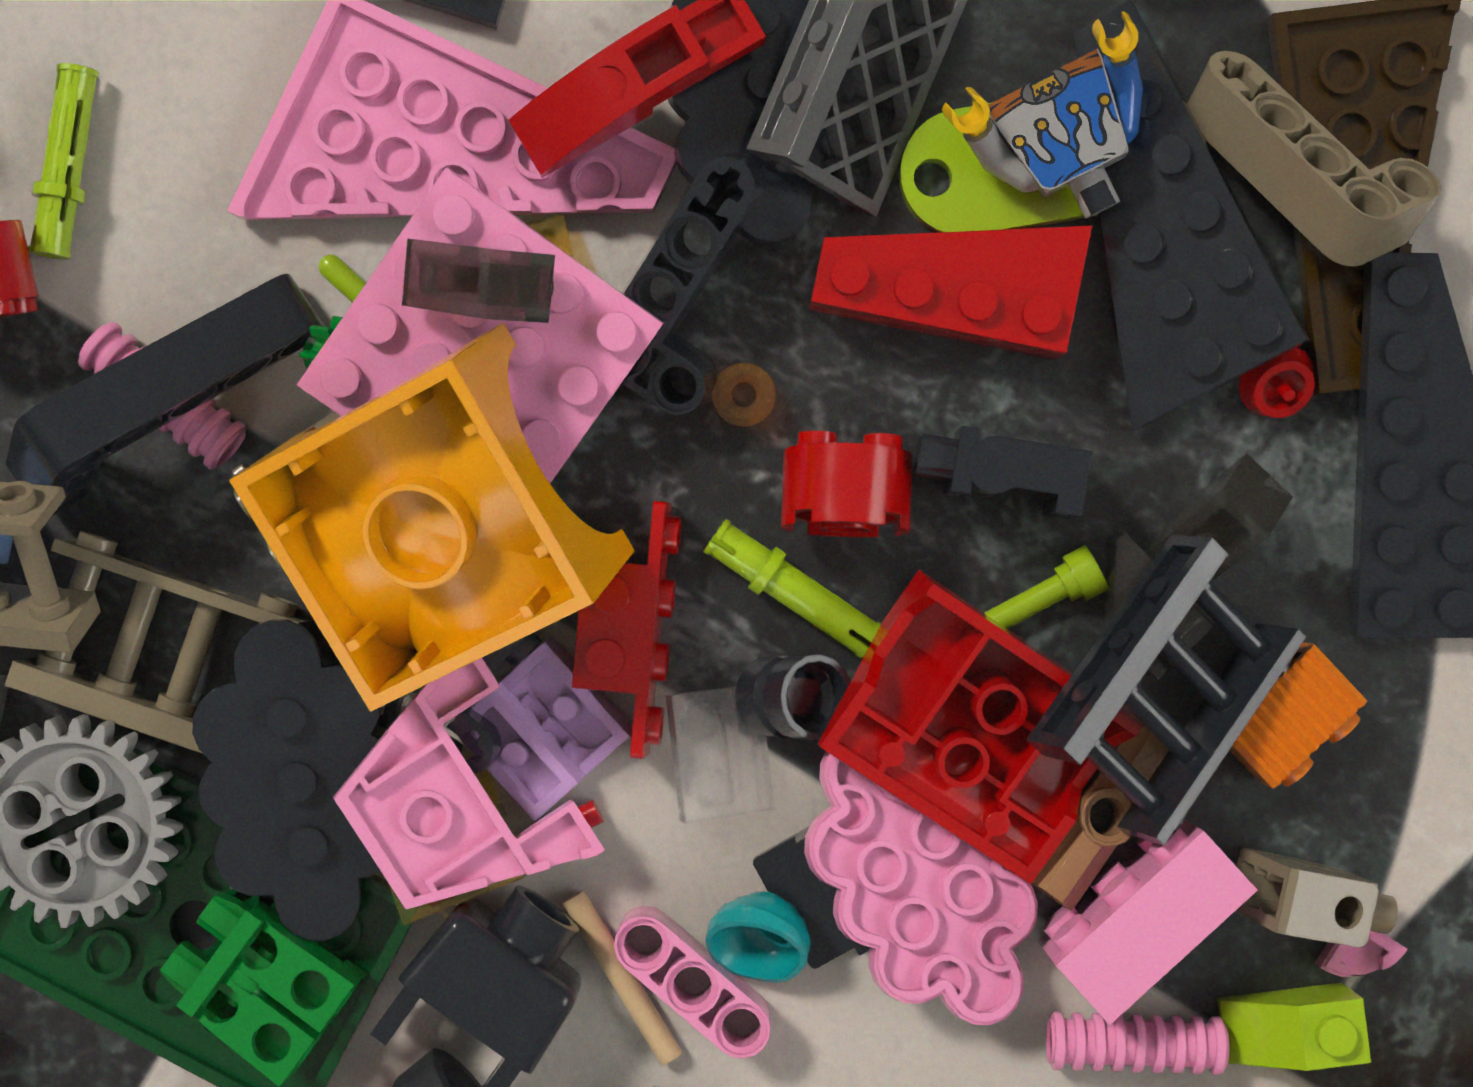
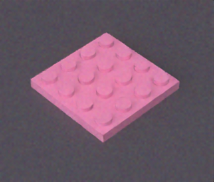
M445 168L301 377L297 386L342 416L418 374L481 334L504 322L517 345L513 349L508 363V381L513 407L525 440L546 479L551 483L664 322L452 170Z

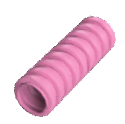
M111 322L98 328L88 338L80 351L78 365L86 371L94 369L95 374L142 348L137 347V338L130 334L123 336L122 327L116 322ZM214 399L159 428L160 431L165 433L171 430L173 432L172 440L179 445L187 443L189 445L188 453L193 457L200 455L205 457L203 464L208 469L222 466L234 455L245 439L247 427L241 421L232 423L230 421L231 413L226 409L222 408L217 411Z
M1053 1012L1047 1021L1046 1054L1052 1069L1059 1071L1062 1070L1064 1064H1070L1073 1071H1081L1084 1065H1090L1094 1072H1101L1104 1065H1110L1113 1072H1121L1124 1066H1130L1133 1073H1141L1145 1066L1150 1067L1153 1073H1162L1164 1067H1169L1173 1074H1181L1184 1068H1189L1192 1074L1200 1075L1203 1073L1204 1068H1209L1213 1075H1221L1227 1067L1229 1060V1036L1227 1027L1219 1016H1212L1208 1023H1204L1200 1016H1192L1189 1022H1184L1180 1015H1172L1169 1021H1163L1161 1015L1153 1014L1149 1021H1144L1140 1014H1132L1129 1020H1123L1121 1015L1109 1025L1099 1013H1092L1090 1019H1084L1080 1012H1073L1069 1019L1063 1018L1061 1012Z

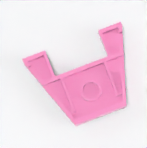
M482 658L422 686L333 796L335 802L405 909L488 887V884L523 874L530 875L548 870L552 866L576 859L583 860L594 857L605 851L577 805L571 799L514 836L444 728V723L500 688V685Z

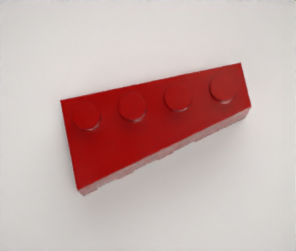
M1092 226L825 237L820 252L809 310L1056 360L1067 353Z

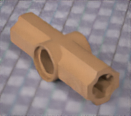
M1145 727L1141 729L1136 737L1114 747L1147 780L1150 779L1169 751ZM1098 769L1082 789L1075 824L1032 882L1034 887L1070 911L1075 908L1116 846L1126 842L1131 837L1124 834L1117 825L1132 805V802ZM1107 798L1113 808V819L1105 830L1096 832L1090 822V811L1098 800Z

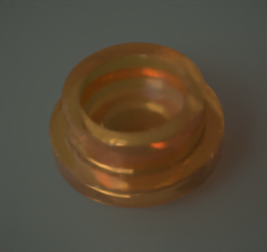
M739 363L726 368L717 377L712 390L713 404L717 413L726 422L738 427H749L762 422L772 411L776 397L774 383L767 372L749 363ZM748 384L754 388L756 400L751 406L739 407L733 402L731 394L736 386Z

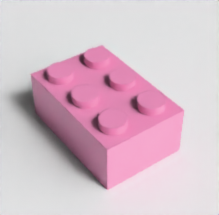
M1187 820L1170 836L1165 845L1138 838L1137 844L1141 847L1123 864L1116 860L1104 867L1090 884L1093 891L1072 911L1064 906L1061 907L1043 925L1042 929L1046 934L1038 943L1056 967L1109 1025L1258 891L1202 829Z

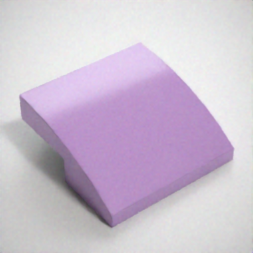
M552 636L499 683L500 688L478 701L471 708L496 726L501 737V751L498 759L487 770L534 822L632 735L633 726L602 691L572 688L574 660ZM476 731L465 736L457 735L474 755H483L484 752L476 746L477 740L480 737Z

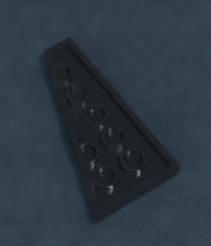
M1386 253L1365 263L1350 634L1356 638H1473V374L1438 253Z

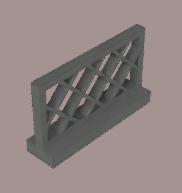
M809 0L747 146V150L764 160L782 164L861 213L876 217L967 0H944L939 13L930 16L928 0H910L914 24L898 32L892 0ZM875 8L881 39L864 47L861 34L872 9ZM917 38L920 58L914 71L906 75L900 45ZM884 53L889 83L872 91L866 60ZM850 68L856 99L838 106L836 93L846 70ZM892 97L895 117L890 129L880 133L875 104ZM859 112L864 142L847 149L841 120ZM825 128L831 158L815 165L808 160L820 131ZM868 156L871 174L863 193L855 189L850 163Z

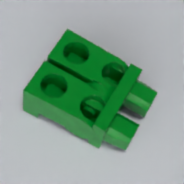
M221 892L211 899L196 922L222 942L214 955L210 958L186 940L173 951L159 972L176 990L183 994V997L176 1005L191 1018L195 1016L211 1033L274 1084L281 1087L296 1073L329 1028L328 1025L334 1021L368 973L348 959L344 962L314 941L292 934L283 925L279 915H276L277 911L262 901L250 907L245 902L225 892Z

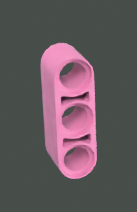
M640 906L633 908L624 915L615 935L614 950L617 959L626 970L727 1055L744 1059L755 1056L765 1047L770 1035V1013L766 1001L742 978L727 971L713 960L707 948L658 908ZM639 925L651 926L661 935L662 944L654 952L648 954L639 953L629 945L627 939L628 931ZM697 967L707 973L711 983L702 993L696 995L687 994L677 986L675 981L676 975L684 968ZM737 1009H746L756 1015L759 1019V1024L752 1033L740 1036L729 1032L724 1026L723 1021L730 1012Z

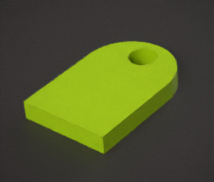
M972 106L953 109L957 116H963L971 110ZM943 112L927 120L915 131L902 155L899 168V185L903 200L913 217L933 233L1027 229L1084 218L1069 186L1043 198L1038 190L1020 192L985 171L963 136L964 133L959 132L944 116ZM927 163H935L942 166L949 176L948 190L942 195L935 197L922 194L914 182V173L920 166Z

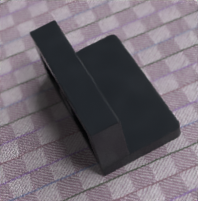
M808 826L755 856L753 866L767 891L777 894L788 903L793 904L801 916L805 918L811 941L807 962L811 968L817 969L853 948L856 949L860 956L869 951V947L846 938L837 928L833 916V904L837 888L820 881L810 870L804 854L805 835L810 827Z

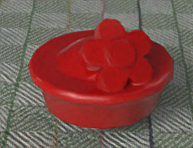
M1295 348L1241 376L1238 386L1241 401L1249 411L1261 416L1285 418L1297 413L1306 406L1313 395L1315 387L1313 361L1304 350Z

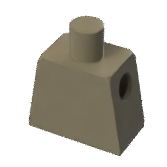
M1241 846L1236 867L1258 891L1235 911L1238 914L1275 933L1363 948L1368 943L1370 931L1388 934L1394 928L1398 915L1397 902L1393 896L1380 894L1377 883L1340 868Z

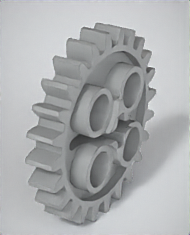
M82 714L73 718L69 728H67L66 722L60 715L45 721L44 732L34 723L20 729L21 741L12 737L0 743V754L4 758H0V891L9 885L15 890L10 906L14 911L29 901L34 902L35 922L40 923L49 917L55 909L58 912L61 928H67L77 921L80 912L88 927L100 922L104 918L105 910L113 919H116L128 911L127 900L138 905L150 896L145 883L156 886L166 878L167 873L157 862H168L178 854L179 850L164 841V838L173 836L183 829L182 823L166 818V811L181 803V797L162 795L160 787L166 784L173 777V774L169 771L153 775L149 767L155 761L158 751L154 749L140 756L134 753L133 750L138 739V733L135 731L125 735L118 741L114 740L115 721L109 719L99 724L92 733L88 715ZM81 763L89 765L98 774L100 782L97 792H91L81 784L78 776ZM24 791L33 794L40 802L42 809L40 819H34L23 809L22 794ZM115 794H122L125 798L123 805L100 814L83 825L75 826L33 848L25 845L24 841L27 836L37 833L67 816L75 815ZM109 822L120 825L126 831L129 839L127 850L119 849L110 842L107 835ZM52 850L61 852L69 860L71 867L69 877L62 876L52 867L50 860Z

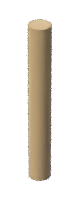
M581 890L562 903L578 926L579 932L662 1066L670 1063L680 1056L683 1051L641 982L626 970L617 959L614 950L615 940L584 890Z

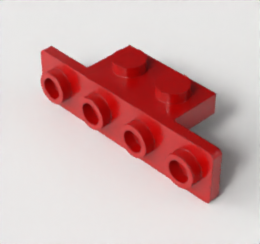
M653 501L647 565L625 563L596 601L578 611L572 688L635 694L630 758L644 759L649 755L650 745L661 744L664 727V707H656L654 702L656 681L666 682L669 670L670 644L660 643L662 617L672 618L674 612L676 581L666 579L668 554L678 555L682 520L681 516H671L672 503Z

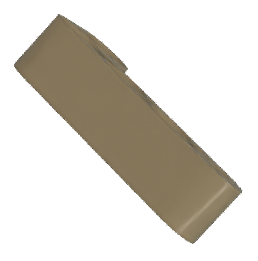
M1220 51L1212 55L1187 103L1205 140L1329 259L1341 265H1363L1405 245L1411 239L1440 194L1441 184L1439 178L1427 166L1413 159H1393L1369 170L1258 64L1240 53Z

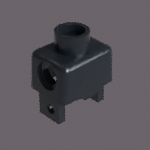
M521 885L514 888L497 913L477 899L467 898L462 900L398 977L404 987L370 1035L386 1046L421 998L503 1057L482 1087H510L521 1070L528 1074L533 1073L575 1004L581 988V977L573 967L561 960L560 957L579 932L578 926L552 902Z

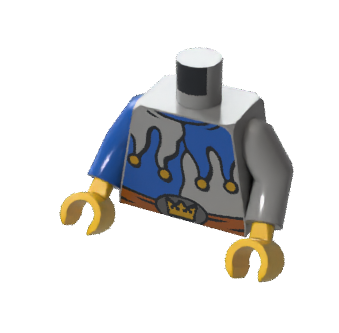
M1124 11L1121 14L1125 27L1123 32L1115 38H1106L1104 28L1099 19L1092 25V33L1102 52L1105 53L1103 58L1097 48L989 105L972 87H966L965 90L972 97L973 105L971 110L963 116H957L947 103L943 105L942 111L944 116L959 132L964 133L963 136L985 171L1020 192L1038 190L1043 198L1069 186L1085 219L1120 202L1105 168L1125 158L1128 154L1127 144L1132 142L1139 132L1143 86L1136 51L1134 50L1138 42V31L1129 14Z

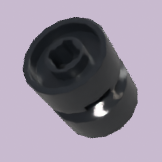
M820 654L763 656L748 664L740 675L735 691L736 707L743 723L755 734L768 738L791 737L795 739L818 740L823 735L851 681L845 669L838 662Z

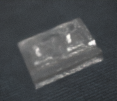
M737 686L665 695L680 822L688 824L746 815L751 812L775 810L767 738L755 734L743 723L736 707L735 691Z

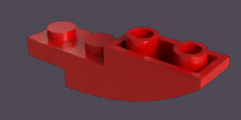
M697 0L679 10L677 5H674L613 42L559 79L509 119V123L541 178L650 117L653 115V107L764 45L766 35L745 0Z

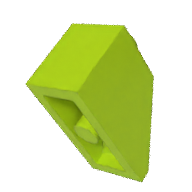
M1342 982L1217 998L1219 1017L1222 1018L1228 1030V1064L1309 1071L1371 1063L1364 1000Z

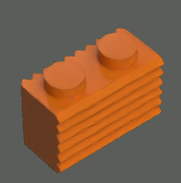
M1302 642L1292 657L1288 670L1277 679L1229 751L1235 755L1237 760L1261 784L1272 789L1279 786L1280 783L1288 787L1297 782L1310 770L1314 761L1309 756L1322 743L1327 740L1335 743L1348 735L1357 726L1360 717L1356 712L1365 706L1367 700L1315 644Z

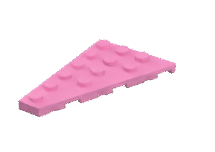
M328 0L227 211L243 220L412 217L444 169L448 168L513 215L654 213L677 162L674 154L675 148L630 127L541 178L510 125L509 119L545 91L547 87L365 0Z

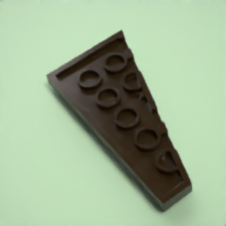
M1374 0L1273 13L1267 19L1274 80L1369 170L1398 158L1413 159L1428 167L1439 114L1436 106L1443 72L1448 69L1452 46H1449L1454 16L1459 12L1461 0ZM1293 225L1305 329L1310 339L1307 342L1308 353L1314 365L1315 387L1313 393L1314 395L1360 390L1365 264L1346 266L1332 261ZM1408 241L1405 245L1388 253H1411L1412 244H1409Z

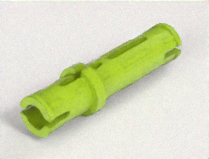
M60 63L56 65L57 76L50 121L48 123L41 180L34 181L31 195L38 199L31 245H29L28 250L30 254L45 258L71 260L72 253L70 249L77 205H84L86 191L80 188L89 137L96 80L99 78V72L79 64Z
M725 519L703 551L750 582L748 588L757 595L763 590L853 651L860 659L866 654L869 648L868 645L874 639L881 623L875 622L785 561L786 553L775 547L770 551L732 525L731 521Z

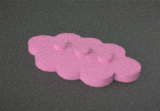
M825 751L820 762L819 780L824 795L831 806L812 821L805 835L804 854L810 870L820 881L837 888L833 904V916L837 928L846 938L869 947L868 966L873 981L884 994L900 1002L922 1004L939 996L942 1003L954 1016L974 1025H992L1005 1020L1017 1008L1023 994L1024 975L1012 949L1017 947L1031 934L1037 920L1038 902L1031 884Z

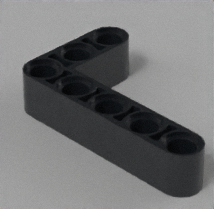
M287 273L279 275L31 408L14 425L5 464L16 481L63 487L66 498L52 515L54 516L74 505L90 492L103 459L304 348L307 339L311 336L309 328L312 325L326 326L292 276Z

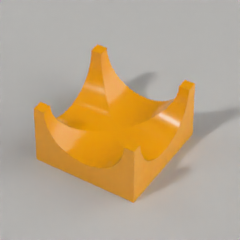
M504 322L352 411L317 429L315 426H312L297 434L229 480L370 712L593 604L635 551L623 529L606 534L593 529L578 518L555 492L537 464L522 433L511 399L508 363L510 355L517 345Z

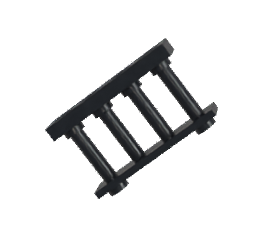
M1174 534L1169 537L1026 739L1038 752L1046 757L1081 765L1085 758H1087L1132 802V805L1117 827L1124 834L1165 845L1170 836L1182 826L1187 811L1277 679L1288 670L1292 657L1306 638L1296 628L1258 623L1254 626L1214 585V574L1228 554L1212 537ZM1194 603L1239 647V650L1220 677L1177 634L1179 624ZM1158 654L1204 698L1185 728L1141 686L1142 677ZM1122 706L1169 750L1149 780L1144 778L1104 739L1106 728Z

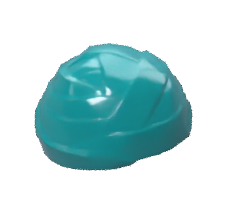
M756 891L737 897L731 902L724 903L710 919L705 938L708 952L713 960L734 975L766 983H781L796 977L805 966L811 947L805 918L801 916L797 908L779 895L766 891Z

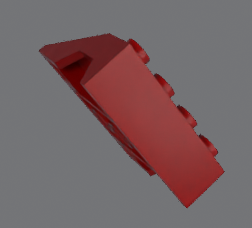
M921 570L917 571L881 623L818 742L819 747L1030 884H1032L1075 824L1082 789L1097 770L1087 758H1085L1081 765L1043 756L1026 740L1073 673ZM1121 707L1106 728L1104 739L1115 747L1136 737L1144 726L1124 707Z

